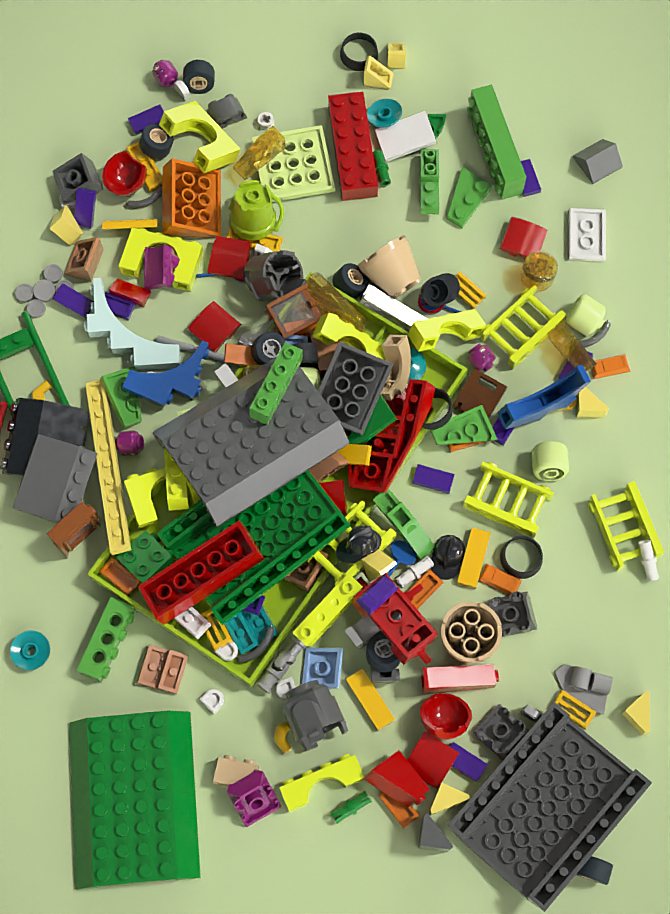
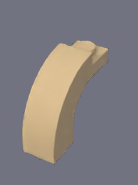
M389 335L382 344L386 361L394 364L381 392L386 401L392 400L395 395H402L409 379L411 353L407 335Z

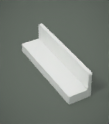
M372 285L367 286L359 301L407 332L410 331L413 322L427 320L424 316Z

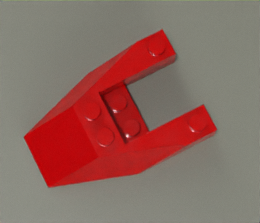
M409 379L401 416H395L397 418L396 421L363 444L372 446L369 466L348 464L349 486L351 488L387 492L417 438L432 406L435 386L425 380ZM345 430L346 436H349L351 431Z

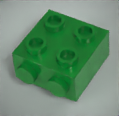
M146 530L131 543L130 551L120 553L116 557L141 584L175 562L172 557L174 553L166 546L162 547L159 544L161 540L153 532L149 534Z

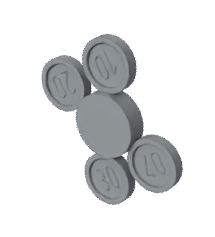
M51 264L45 268L44 276L46 279L38 281L34 288L29 284H21L15 290V295L19 301H30L27 305V311L33 318H40L44 315L46 311L44 303L53 300L62 283L74 290L72 282L68 280L60 281L63 271L56 264Z

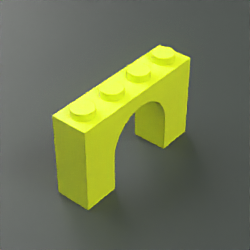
M196 101L164 111L159 125L170 137L182 132L191 131L201 134L210 142L209 145L198 148L193 162L203 173L236 161L240 148Z
M132 227L119 263L121 274L139 278L145 261V247L152 248L166 245L172 247L180 259L174 271L173 287L191 292L204 254L203 246L196 241L188 242L179 237L172 238L160 232L152 233L144 228L137 229Z
M153 468L147 470L146 474L141 476L133 474L124 481V487L138 529L155 524L158 521L151 500V491L157 483L166 480L165 468L160 470ZM186 479L187 490L192 505H194L201 499Z

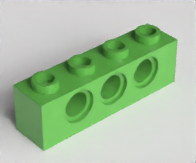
M286 342L284 343L249 408L251 418L266 425L269 424L302 362V349Z
M110 597L77 668L80 674L102 682L103 678L106 679L111 669L109 665L112 660L116 659L119 649H117L119 643L125 640L127 635L126 628L135 618L136 613L132 605ZM115 618L121 619V623L118 626L111 625ZM112 636L113 640L110 644H103L105 637ZM103 654L104 660L101 663H95V657Z

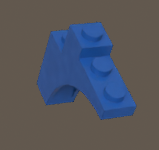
M202 340L195 353L178 367L165 372L141 373L130 369L121 390L164 408L165 404H170L173 398L171 391L190 400L194 396L198 397L202 388L199 386L201 380L194 378V376L198 377L202 370L200 363L202 359L206 360L210 350L207 349L209 343Z
M583 365L576 366L564 377L546 388L520 400L505 404L497 414L504 429L540 421L550 411L568 407L577 399L576 395L591 380Z

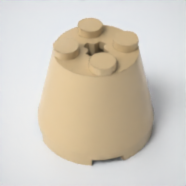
M404 234L400 238L397 237L369 256L368 259H364L357 265L363 274L385 294L394 299L422 281L409 242Z
M459 603L447 612L442 621V643L450 655L462 662L477 663L491 657L500 645L502 638L500 619L489 606L483 603Z

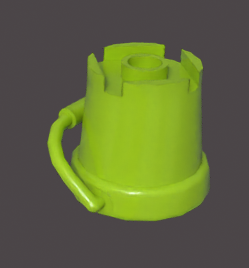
M248 180L241 183L228 206V209L231 211L229 219L233 232L240 238L250 241L266 238L273 231L278 232L284 218V205L281 200L275 196V193L271 192L268 185L265 184L263 186L258 180ZM272 199L277 202L280 209L278 221L276 220V212L272 207Z

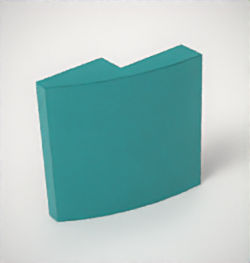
M263 605L259 615L241 611L225 623L241 655L255 649L261 643L269 625L273 626L272 628L274 629L272 638L279 635Z

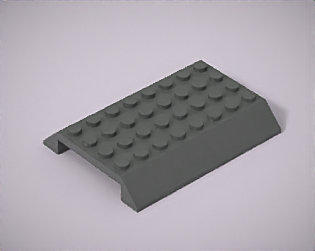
M277 357L152 432L163 449L166 448L206 506V512L217 527L349 445L350 442L340 420L300 366L268 425L251 418L249 408Z
M554 702L447 826L470 850L522 896L545 912L652 782L637 769L632 771L571 721L570 715Z

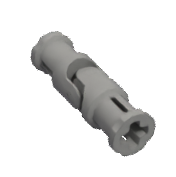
M292 636L286 648L281 649L279 656L273 660L267 667V672L255 684L270 694V689L278 680L282 679L289 666L296 661L295 657L302 649L306 648V645L295 636Z

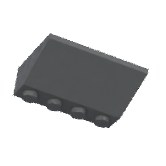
M339 342L318 392L340 420L343 429L363 435L394 364Z
M37 434L12 508L54 523H59L81 503L97 453L80 446Z

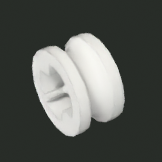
M263 112L258 116V124L261 129L269 130L274 126V118L271 113ZM266 118V120H269V122H268V123H266L265 121L263 122V119Z

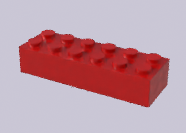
M364 92L328 95V109L342 201L378 197V182Z
M237 521L138 587L155 619L162 624H166L265 560L247 528L240 521Z

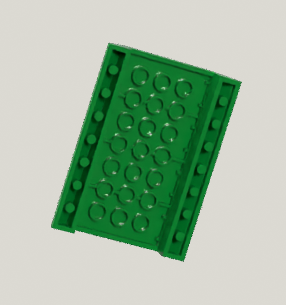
M307 470L219 527L215 525L206 512V506L202 500H199L157 534L166 547L179 560L237 521H240L247 528L265 560L205 598L211 606V611L221 625H224L347 530L351 524L311 472Z
M167 710L90 717L70 722L76 890L100 886L201 878L191 712Z

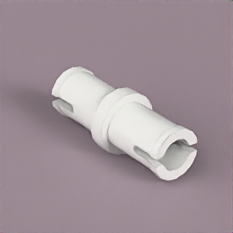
M651 540L638 542L642 555L641 564L644 565L647 581L659 579L655 563L657 558L653 554Z
M426 555L415 565H410L407 571L395 579L400 587L404 588L414 579H419L421 574L434 566V563Z

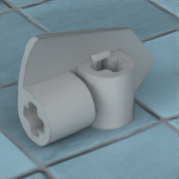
M566 664L555 671L563 691L598 713L604 714L606 699L611 690L613 677L592 672L590 669Z

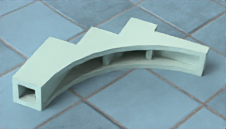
M93 278V285H90L91 296H94V302H91L92 314H87V320L84 321L85 332H88L90 338L107 337L108 348H111L113 354L134 353L131 354V365L135 366L136 371L171 369L181 365L179 345L149 341L124 327L108 306L102 279Z

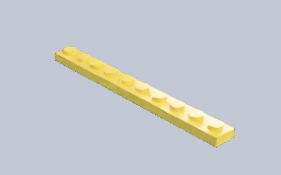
M99 379L85 384L95 452L97 453L96 459L110 553L115 555L130 551L131 543L109 400Z

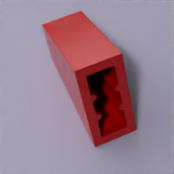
M400 750L373 768L364 777L366 782L407 808L413 803L416 806L426 799L424 794L430 790Z

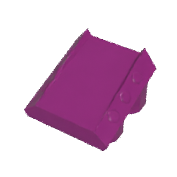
M166 245L152 248L145 247V289L171 287L175 278L173 269L178 266L180 261L172 247Z
M254 769L253 773L234 784H229L226 791L246 827L281 808V804L264 772Z

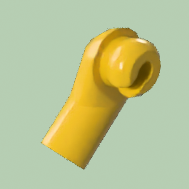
M45 380L33 390L32 399L45 400V393L52 388L51 385Z
M286 722L279 723L275 727L274 741L284 754L292 749L285 739L287 732L290 730Z

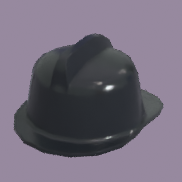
M443 273L437 275L422 285L419 297L432 307H440L457 298L460 291V283L453 274Z
M356 526L351 529L348 537L338 544L336 556L342 563L352 564L377 551L381 546L382 539L376 531H373L371 526Z
M445 535L440 537L435 543L436 548L433 549L431 557L434 566L431 567V570L440 579L449 580L454 578L461 569L465 546L460 538L454 535Z

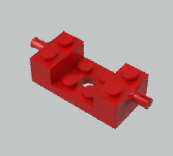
M384 573L393 582L387 573ZM362 576L359 577L356 581L363 588L354 596L351 604L363 618L369 616L393 644L390 650L403 665L417 656L425 665L430 663L432 659L425 652V649L437 637L438 633L400 589L369 615L356 600L382 576L375 579L369 585ZM393 611L400 613L401 619L398 621L393 620L390 613Z

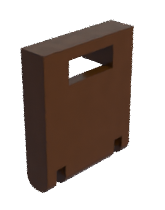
M474 368L453 403L452 408L456 409L459 403L462 404L458 410L462 414L482 405L489 419L506 392L507 386ZM480 379L495 386V390L492 391L479 384Z

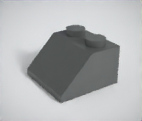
M80 153L52 171L64 201L76 200V190L78 188L94 190L96 194L104 190L93 161L83 153Z

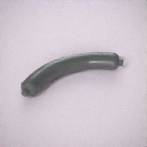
M162 184L150 197L139 201H128L125 205L128 208H142L154 203L162 196Z
M605 321L600 331L593 337L572 342L574 348L589 347L599 342L607 334L611 326L610 321Z
M269 625L261 643L253 651L239 656L237 662L246 663L261 655L271 642L274 633L273 626Z

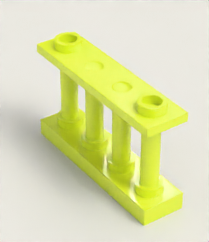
M535 285L531 289H525L521 294V298L491 325L487 324L482 333L481 340L483 342L490 337L509 354L507 365L512 370L562 325L567 316L563 310L556 314L545 307L534 296L537 290ZM529 301L548 319V323L544 326L539 325L521 307ZM516 313L535 330V335L531 338L526 337L508 319ZM503 325L522 342V347L518 350L513 349L495 331Z
M482 462L479 471L484 472V475L475 494L472 496L467 495L463 507L534 538L539 529L535 520L544 500L551 501L554 492L547 486H538L501 470L494 463ZM491 476L502 480L493 502L487 504L482 502L481 498ZM512 484L520 489L510 511L505 512L500 509L499 505L508 485ZM528 491L537 495V499L528 519L523 520L518 517L517 513Z
M635 481L626 485L624 493L600 501L597 500L595 494L591 495L588 500V508L591 513H594L610 553V563L617 571L623 568L624 561L642 555L640 548L619 554L616 543L641 536L645 540H651L653 554L656 558L663 555L664 550ZM625 500L630 502L632 507L630 511L605 519L601 508ZM631 518L637 519L639 524L637 529L612 536L609 525Z
M365 502L354 503L349 508V514L345 518L350 523L357 517L367 527L371 526L373 531H376L382 539L379 550L383 551L396 538L397 533L392 528L387 532L385 530L382 531L362 511L365 507ZM349 527L344 532L349 535L352 528ZM334 539L328 544L336 551L339 543ZM321 550L307 560L309 563L315 558L335 578L336 583L334 587L347 573L355 579L364 570L361 559L358 562L349 564L350 569L346 573L340 572L320 553Z
M347 573L292 633L307 647H312L349 608L354 596L362 590L363 586Z

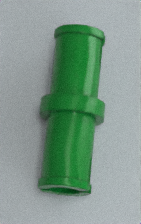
M376 150L373 152L375 169L380 186L385 187L391 184L388 173L389 167L385 163L383 151Z
M363 791V793L352 800H346V804L331 812V815L338 824L348 816L357 814L356 811L372 801L366 791Z

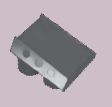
M516 591L508 596H498L487 600L488 606L500 619L502 637L537 630V623L528 591L522 593Z
M498 704L473 731V734L503 761L529 730L524 722L516 719L510 714L508 709Z

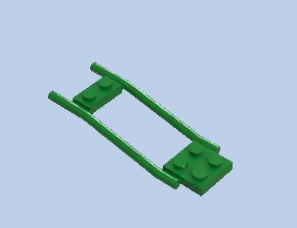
M23 311L21 315L27 329L24 328L0 339V360L35 345L60 403L70 406L28 311ZM0 371V390L11 413L13 398Z

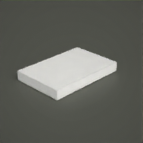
M426 111L399 120L392 126L375 129L386 162L437 144Z
M569 208L568 260L605 262L606 210Z

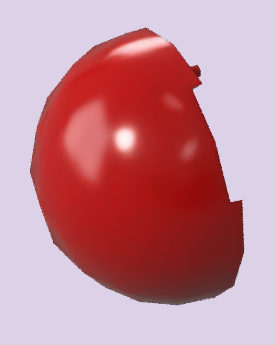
M119 152L113 155L104 166L102 173L103 184L110 192L116 195L128 196L135 194L142 188L146 180L147 168L128 152Z
M439 693L431 695L430 698L423 702L420 707L421 722L429 734L439 739H454L461 736L467 730L472 720V710L460 697Z

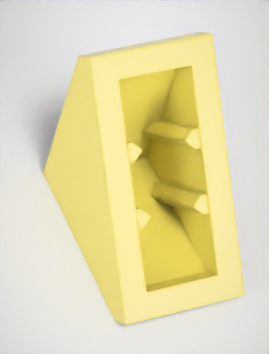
M388 43L387 68L405 69L406 44Z
M370 55L367 56L364 69V85L390 89L394 73Z
M65 205L53 216L50 230L72 246L83 235V232L68 206Z
M586 387L576 395L577 417L606 416L609 408Z
M379 549L362 559L369 582L382 576L397 564Z
M647 691L622 713L641 735L650 733V692Z
M441 783L430 808V815L469 801L470 797L462 791Z

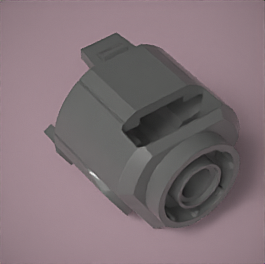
M280 250L251 257L244 270L248 288L254 293L255 298L261 302L275 301L307 283V280L303 279L301 263L295 256V252Z
M313 680L297 686L286 693L288 699L283 703L282 710L296 743H301L305 751L317 748V742L325 738L324 734L336 727H339L342 735L347 733L346 721L335 696L331 695L328 686L320 685L318 680Z

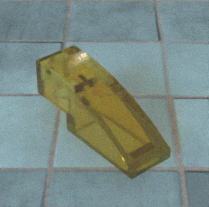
M564 323L548 333L549 340L573 368L583 365L587 372L597 365Z

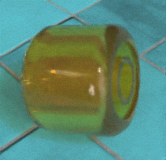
M545 251L530 253L525 258L521 269L523 285L529 289L535 285L537 287L536 292H542L551 287L558 272L556 259Z

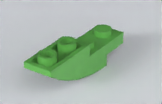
M421 149V214L439 215V149Z
M389 488L386 493L380 492L372 499L374 504L395 527L396 532L420 560L436 548L414 516Z

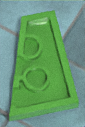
M462 167L447 219L463 228L491 191L493 185Z
M135 366L103 375L100 378L123 429L140 424L142 421L138 397L121 390L130 369L136 371Z
M482 405L452 417L446 425L439 429L430 430L436 445L498 440Z

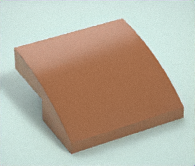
M149 644L137 684L177 694L189 655Z

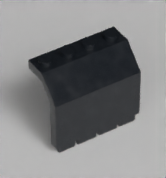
M17 398L11 406L13 417L7 427V431L10 433L9 438L4 443L6 454L0 464V469H3L2 474L24 475L37 434L76 446H85L87 431L81 430V427L88 428L90 414L84 413L85 409L46 400Z

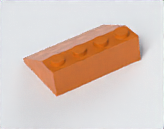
M174 158L163 166V234L176 237L203 238L221 236V170L215 169L203 173L196 164Z

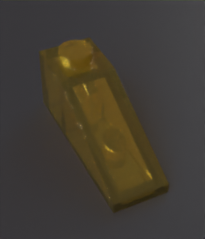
M274 126L270 127L257 138L233 166V169L244 180L248 179L286 148L285 137Z

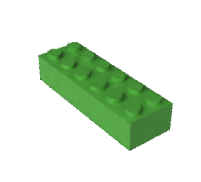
M491 84L472 89L471 95L468 98L469 107H467V113L469 118L472 117L473 130L479 136L478 144L480 148L483 147L484 160L490 167V177L495 180V191L497 194H500L502 200L522 195L526 174L494 88Z

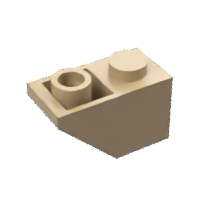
M224 755V758L218 757L213 783L228 787L229 784H234L253 773L254 769L259 770V766L255 765V761L248 759L239 762L235 761L236 757Z

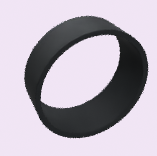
M357 32L350 34L343 41L340 58L347 68L354 71H364L366 60L354 61L350 59L344 52V46L353 40H366L375 47V52L371 56L375 60H378V49L375 40L370 35Z
M435 388L433 398L445 400L449 404L448 412L439 421L423 423L422 428L439 429L446 425L452 417L453 408L450 396L442 389Z
M528 536L514 537L501 550V565L508 574L518 579L530 578L538 573L542 566V549L537 541ZM518 539L532 542L538 548L541 555L539 564L528 572H520L513 569L508 564L505 556L506 548L510 542Z

